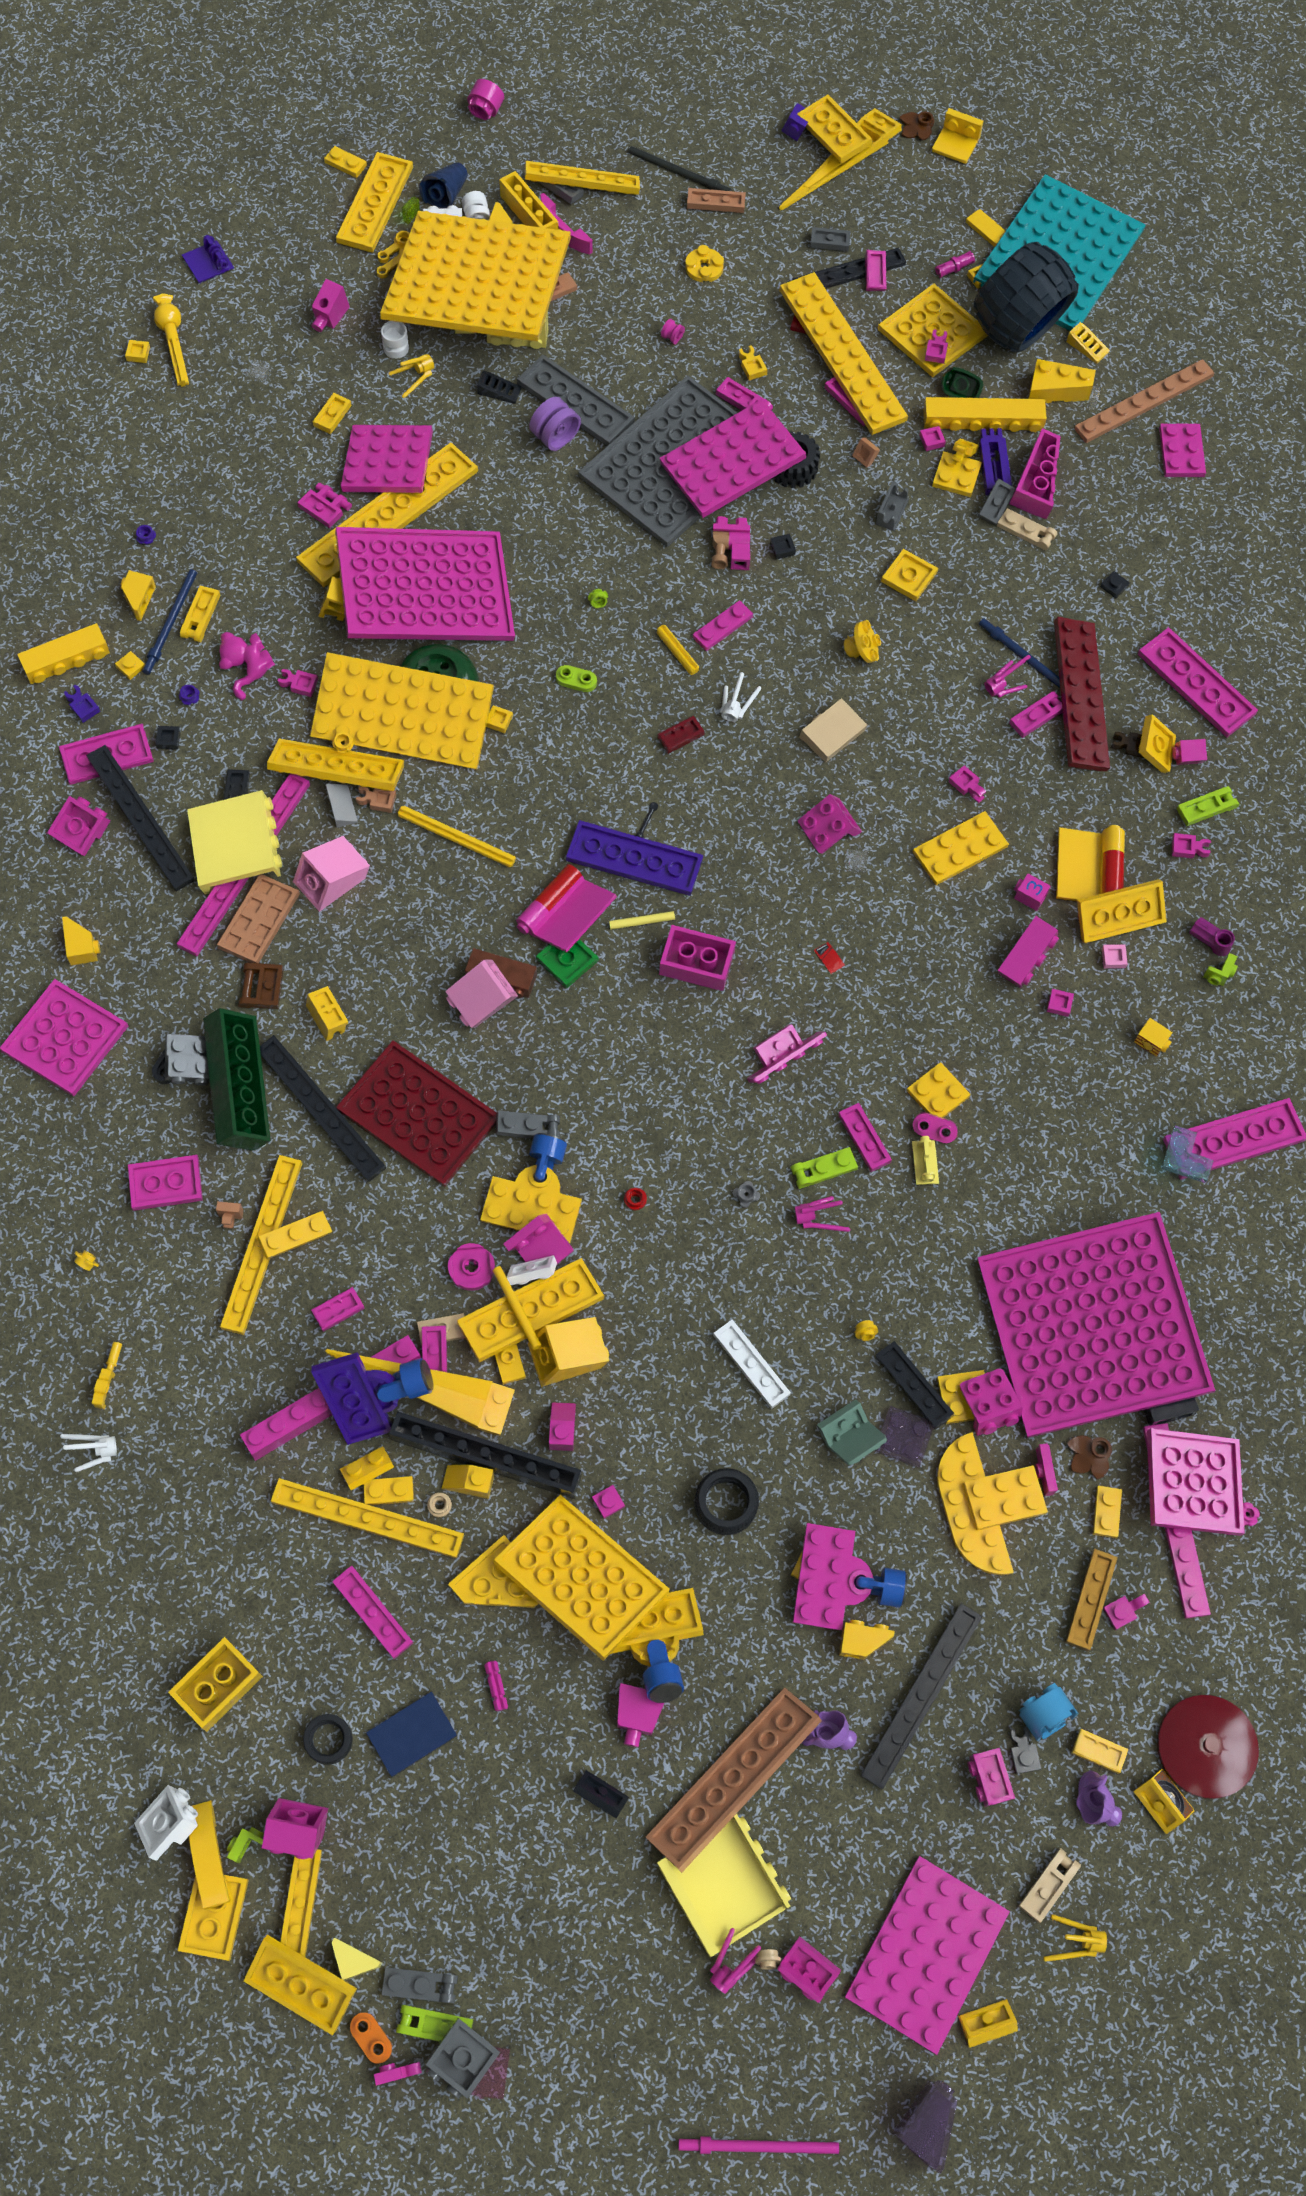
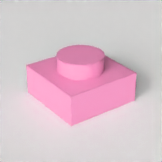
M1103 945L1104 969L1127 967L1125 945Z

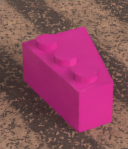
M1035 916L998 969V974L1019 988L1023 984L1027 986L1034 976L1033 970L1036 966L1040 967L1047 957L1045 954L1050 948L1053 949L1058 942V930Z

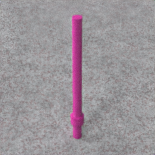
M700 2136V2139H679L678 2149L679 2151H700V2154H711V2151L839 2154V2142L711 2140V2137Z

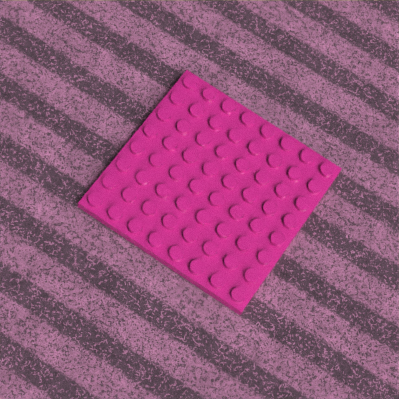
M1160 1212L977 1257L1012 1385L1023 1407L1021 1417L1027 1438L1215 1392Z

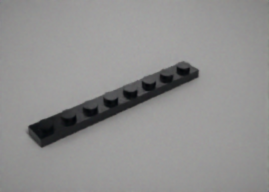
M103 745L87 754L88 760L174 890L177 892L194 882L193 875L107 746Z
M274 1035L260 1046L261 1056L368 1182L387 1168Z
M962 1603L959 1605L860 1775L862 1778L883 1790L983 1616Z

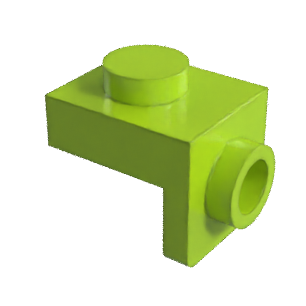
M1229 953L1221 970L1208 966L1203 978L1207 979L1212 985L1224 986L1228 977L1233 978L1238 966L1235 965V961L1238 956Z
M253 1827L249 1831L242 1828L238 1838L234 1836L229 1843L227 1858L240 1863L252 1840L262 1845L264 1833Z

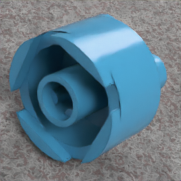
M1055 1683L1044 1689V1694L1038 1699L1035 1696L1029 1698L1022 1704L1024 1707L1019 1710V1716L1037 1742L1040 1741L1041 1737L1045 1739L1066 1725V1718L1070 1717L1073 1720L1078 1715L1077 1710L1062 1688L1058 1687Z

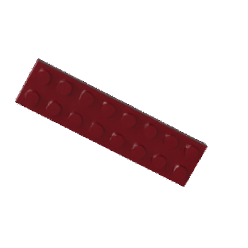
M1057 617L1054 620L1068 766L1095 771H1108L1110 769L1095 623Z

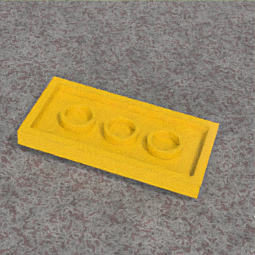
M828 94L797 113L798 116L808 122L806 128L841 164L872 145V138Z
M986 811L914 848L913 854L935 885H938L1008 847L1009 843Z
M1160 879L1077 900L1081 939L1084 943L1167 922L1163 881Z
M266 1935L244 1979L245 1983L331 2035H334L357 1990L354 1986L269 1935Z

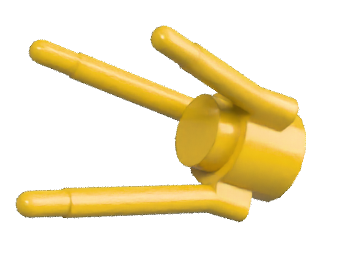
M424 354L420 357L401 362L400 365L403 367L390 371L388 374L393 375L413 367L418 374H423L402 395V398H405L427 377L432 375L431 370L435 368L431 356Z
M1051 1915L1052 1920L1086 1931L1083 1932L1082 1936L1066 1934L1065 1939L1082 1942V1947L1087 1950L1045 1956L1043 1958L1045 1962L1084 1956L1096 1957L1097 1952L1105 1953L1107 1948V1935L1105 1931H1097L1095 1926H1087L1064 1917Z

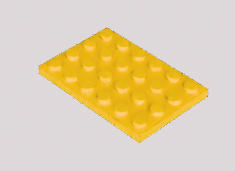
M561 1494L493 1562L495 1566L603 1661L658 1605L670 1590V1588Z

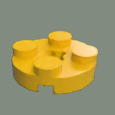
M700 245L698 249L691 251L686 257V272L691 279L697 282L715 281L723 273L724 258L717 251L710 249L706 245ZM701 263H708V267H701Z

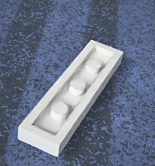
M733 1320L714 1332L713 1336L771 1409L790 1396L791 1392Z

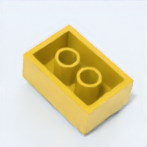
M224 1637L168 1693L203 1730L208 1732L263 1676Z

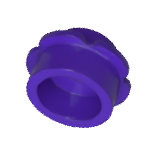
M141 525L136 530V540L140 544H151L153 539L156 538V532L149 525Z
M185 685L180 689L179 699L185 705L195 704L200 698V692L193 685Z

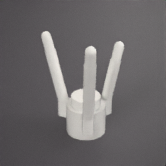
M743 672L739 675L732 700L728 702V686H724L720 713L725 720L736 722L738 719H742L745 711L761 690V687L758 686L741 709L740 703L736 700L744 677Z
M60 1435L62 1439L95 1441V1443L64 1445V1450L95 1448L96 1456L101 1455L98 1459L76 1467L74 1469L75 1472L85 1470L102 1462L111 1461V1456L117 1455L115 1436Z

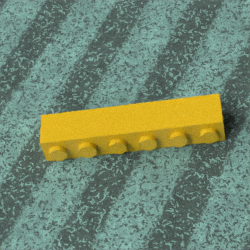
M926 397L923 408L924 429L939 426L940 429H950L952 431L960 429L978 431L983 428L986 430L993 428L995 432L997 428H1001L1002 430H1010L1012 432L1019 430L1038 432L1042 428L1044 429L1047 419L1045 399Z

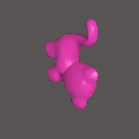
M224 632L221 634V659L219 666L220 669L226 670L246 662L247 676L236 680L232 689L238 699L244 700L246 694L241 690V687L250 684L256 679H260L275 663L267 649L263 650L265 647L257 633L251 635L249 639L250 645H248L243 638L234 636L230 632Z

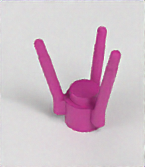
M1025 656L1012 667L1010 666L1013 664V661H1009L994 676L986 680L984 686L992 697L997 695L1001 698L1006 694L1026 689L1027 685L1025 684L1004 690L1007 686L1004 678L1024 664L1031 656Z
M833 1196L795 1206L797 1224H803V1228L850 1231L849 1227L811 1222V1220H815V1211L843 1204L841 1200L829 1202L834 1200Z
M734 1928L729 1930L717 1960L710 1969L714 1974L710 1981L724 1994L755 1965V1958H757L755 1955L761 1950L759 1945L756 1946L734 1970L727 1965L721 1968L720 1965L735 1932Z

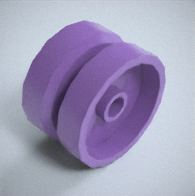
M552 397L536 409L531 417L529 428L551 451H557L575 437L581 425V418L560 397Z

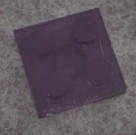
M890 1406L881 1430L886 1436L887 1442L874 1451L920 1468L933 1427L924 1418Z

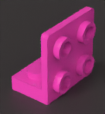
M832 794L825 797L798 820V823L820 854L828 850L845 835L857 836L862 832L842 801Z
M547 1213L538 1215L504 1243L508 1251L516 1249L525 1262L554 1255L558 1264L574 1251Z

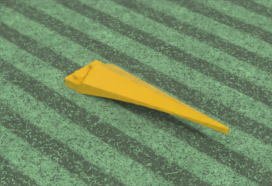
M875 108L871 110L857 124L872 138V145L842 164L831 154L810 178L780 205L779 209L783 210L887 145L889 139L902 131L901 124Z
M330 1349L325 1350L326 1354L336 1359L350 1355V1353ZM360 1356L366 1371L381 1370L391 1375L400 1371L401 1363ZM430 1369L433 1378V1390L430 1394L416 1398L478 1430L498 1436L501 1435L515 1391L514 1389L492 1383L493 1381Z

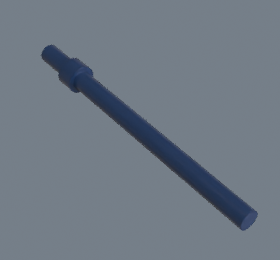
M193 569L189 570L153 648H150L147 654L148 659L142 670L147 675H150L155 663L159 661L163 645L195 580L197 572Z
M985 618L979 622V625L988 631L994 640L1002 642L1022 659L1030 655V659L1026 662L1060 688L1059 676L1005 635L1004 630L999 626L995 627Z

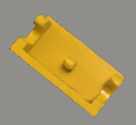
M327 986L307 995L306 1007L325 1040L332 1039L333 1034L337 1031L340 1034L344 1033L348 1020L329 987Z

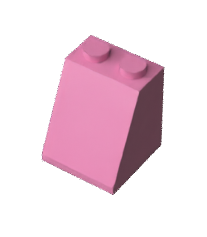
M341 836L303 852L293 883L320 912L366 878L370 865L355 850L353 845L344 836Z
M483 960L445 991L448 995L446 999L453 1008L457 1007L461 1013L459 1016L461 1021L467 1027L470 1025L471 1028L477 1027L518 997L493 960Z

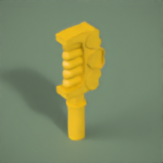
M113 1342L106 1362L107 1368L101 1369L99 1379L96 1381L92 1404L96 1408L105 1409L106 1394L109 1390L111 1379L115 1376L113 1370L117 1366L122 1347L121 1343Z

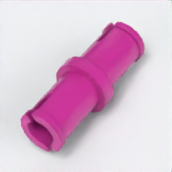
M968 251L958 257L953 256L949 261L939 266L937 265L935 272L939 275V278L952 272L957 273L961 268L975 262L974 255L971 251Z

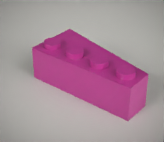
M1043 428L1041 429L1020 476L1016 490L1009 502L1010 505L1047 519L1054 504L1053 495L1055 493L1056 466L1061 436Z

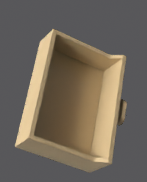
M841 698L802 729L799 738L823 761L827 762L866 730L867 724Z

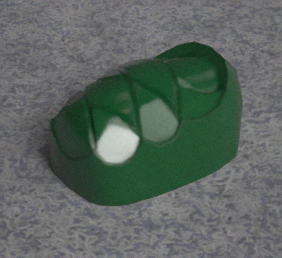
M956 367L948 369L943 374L941 380L943 392L953 398H979L984 387L983 380L980 377Z

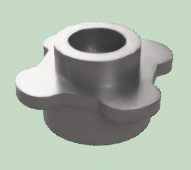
M750 1181L744 1182L739 1188L733 1190V1196L739 1199L740 1205L744 1208L749 1207L751 1202L760 1199V1193L756 1191V1188Z

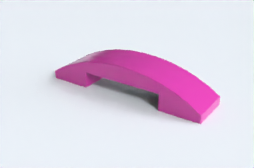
M542 193L541 202L558 220V228L571 232L568 246L590 255L593 253V240L581 228L574 232L556 215V204L546 194Z

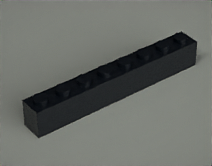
M398 1411L389 1433L392 1441L466 1465L493 1469L494 1474L572 1499L575 1498L582 1477L580 1469Z

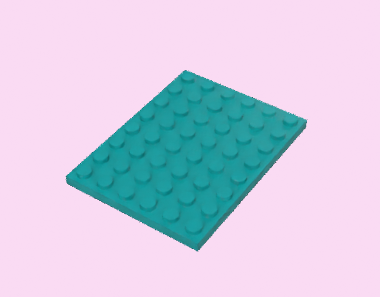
M1045 174L975 275L973 283L978 281L982 287L990 276L1024 245L1032 242H1039L1042 246L1046 245L1056 251L1069 264L1076 277L1075 281L1079 284L1076 298L1055 323L1071 331L1080 322H1084L1144 231L1146 224Z

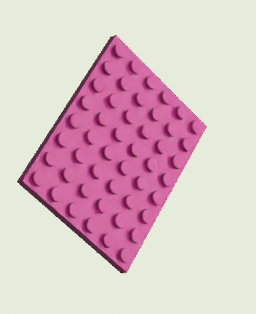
M336 527L335 535L347 638L514 641L515 632L500 532Z

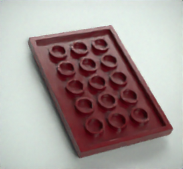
M394 1040L336 1107L346 1118L443 1187L449 1183L496 1125V1112Z

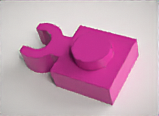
M934 329L931 340H928L925 361L944 364L948 343H946L947 331H944L943 336L940 337L936 335L937 330Z
M282 669V676L288 678H278L279 686H291V692L308 697L312 696L318 682L317 675L297 670L296 675H294L291 671Z
M1174 833L1172 837V856L1194 858L1195 853H1197L1201 857H1208L1210 850H1204L1202 847H1209L1211 840L1202 839L1196 841V835Z
M420 2062L396 2068L395 2063L379 2067L380 2073L374 2074L376 2086L422 2073Z

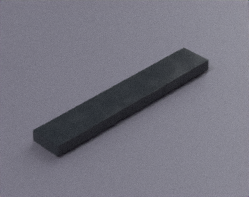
M899 247L886 251V271L906 265V260ZM865 257L816 271L815 274L825 289L866 277Z

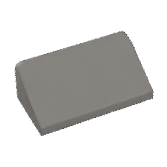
M326 784L336 826L342 827L358 823L348 785Z

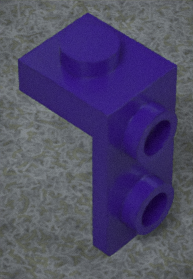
M796 103L781 130L796 141H798L808 123L797 115V113L805 109V107Z

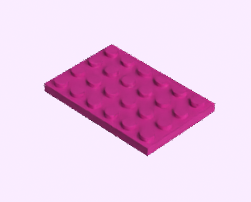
M763 399L662 456L660 463L702 518L806 459V452Z
M918 1856L851 1983L845 1998L937 2055L1010 1911L921 1856Z

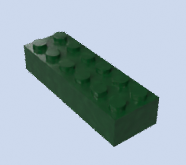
M219 1008L203 1018L217 1145L256 1150L271 1141L257 1019L253 1015Z

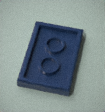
M432 1692L366 1732L391 1777L399 1774L457 1737L456 1732Z

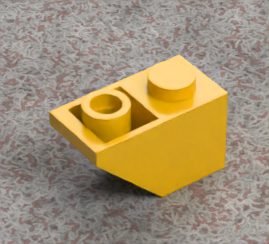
M850 1620L849 1623L845 1622L839 1656L864 1660L894 1637L895 1631L889 1630V1626L874 1624V1627L864 1626V1622L859 1620Z

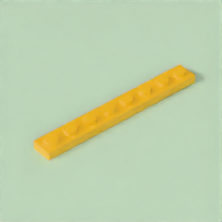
M282 1155L278 1157L220 1326L222 1330L241 1335L245 1334L270 1259H266L257 1238L281 1228L302 1166L301 1160Z
M280 1478L271 1499V1503L456 1559L464 1538V1533Z

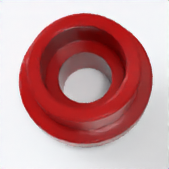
M631 1188L625 1193L624 1203L629 1209L640 1210L646 1205L647 1195L642 1189ZM637 1196L640 1200L634 1203L631 1201V1198Z

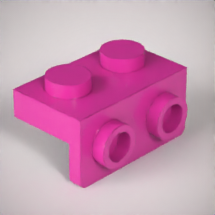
M1000 1748L970 1756L968 1768L971 1776H975L978 1787L975 1789L979 1802H983L984 1806L988 1807L1015 1799Z
M800 1936L777 1968L786 1981L796 1984L808 1999L815 2000L818 2003L841 1972V1969Z

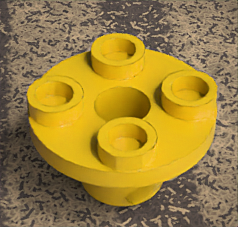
M868 620L858 622L854 628V636L850 637L847 635V638L844 640L846 654L855 659L861 655L867 663L879 660L878 646H881L879 635L874 634Z

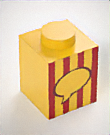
M1149 1018L1134 1043L1157 1057L1160 1051L1165 1053L1172 1042L1169 1038L1173 1032Z

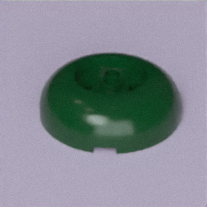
M431 644L422 646L408 654L399 665L400 667L479 682L477 670L471 659L462 651L449 645Z

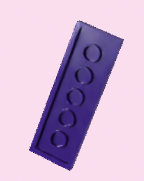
M579 820L566 855V861L691 896L703 861V855Z

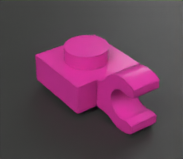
M965 765L949 777V783L961 794L965 795L969 792L971 797L978 803L985 798L983 796L986 793L985 789L978 785L980 778Z
M1145 1594L1130 1602L1124 1596L1103 1607V1610L1114 1629L1117 1630L1137 1619L1138 1617L1134 1611L1150 1602Z

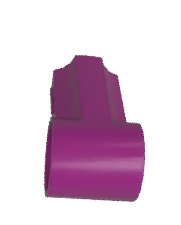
M1202 917L1195 922L1189 934L1211 947L1212 951L1218 956L1229 954L1235 941L1231 931L1221 930ZM1219 941H1223L1227 945H1222L1219 943Z

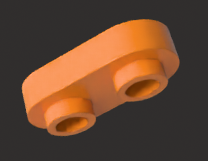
M365 2012L354 2016L350 2024V2031L367 2058L373 2063L387 2061L392 2054V2043L373 2015ZM362 2021L368 2024V2029L365 2032H361L358 2028L359 2023ZM376 2044L383 2046V2052L380 2055L374 2052Z

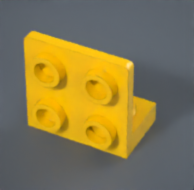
M948 108L943 129L932 147V152L966 164L981 137L984 121Z

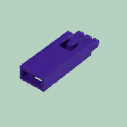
M985 428L980 431L979 452L982 462L985 495L990 494L998 479L1012 486L1006 439L1002 436L1001 428L996 429V435H994L993 428H989L988 435H986ZM994 450H998L1000 461H995V459L991 461V457L996 456Z

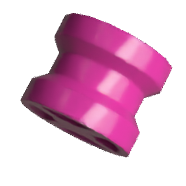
M669 319L661 330V337L664 339L668 338L671 343L677 344L683 337L685 327L681 324L677 325L674 320Z

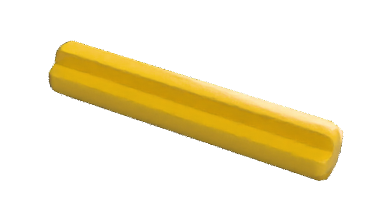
M666 625L658 627L657 635L690 675L699 671L698 664Z

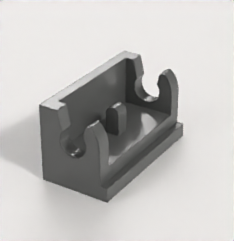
M892 481L878 511L876 525L892 531L896 530L909 501L907 498L908 488L905 487L903 492H899L897 490L898 483Z

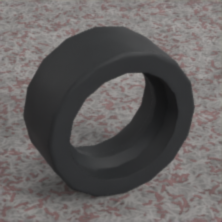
M333 1714L319 1715L311 1720L303 1736L304 1748L308 1755L316 1762L325 1765L335 1764L344 1759L351 1750L353 1742L352 1731L345 1720ZM326 1724L337 1726L343 1735L342 1745L339 1750L329 1755L318 1752L313 1743L316 1730Z

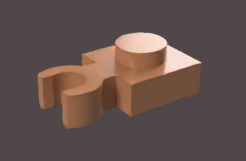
M359 787V793L364 794L365 797H356L357 804L366 805L370 803V809L392 813L397 795L396 790L384 791L374 788L372 792L366 787Z

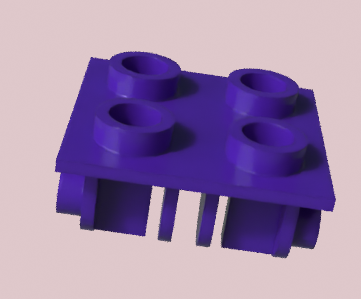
M210 235L204 236L203 246L182 254L183 259L198 283L234 269L218 241Z

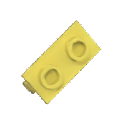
M922 1136L920 1141H912L916 1185L939 1184L935 1140H929V1136Z

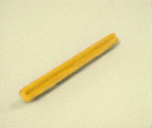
M401 806L398 811L400 818L507 867H511L515 863V856L411 808Z

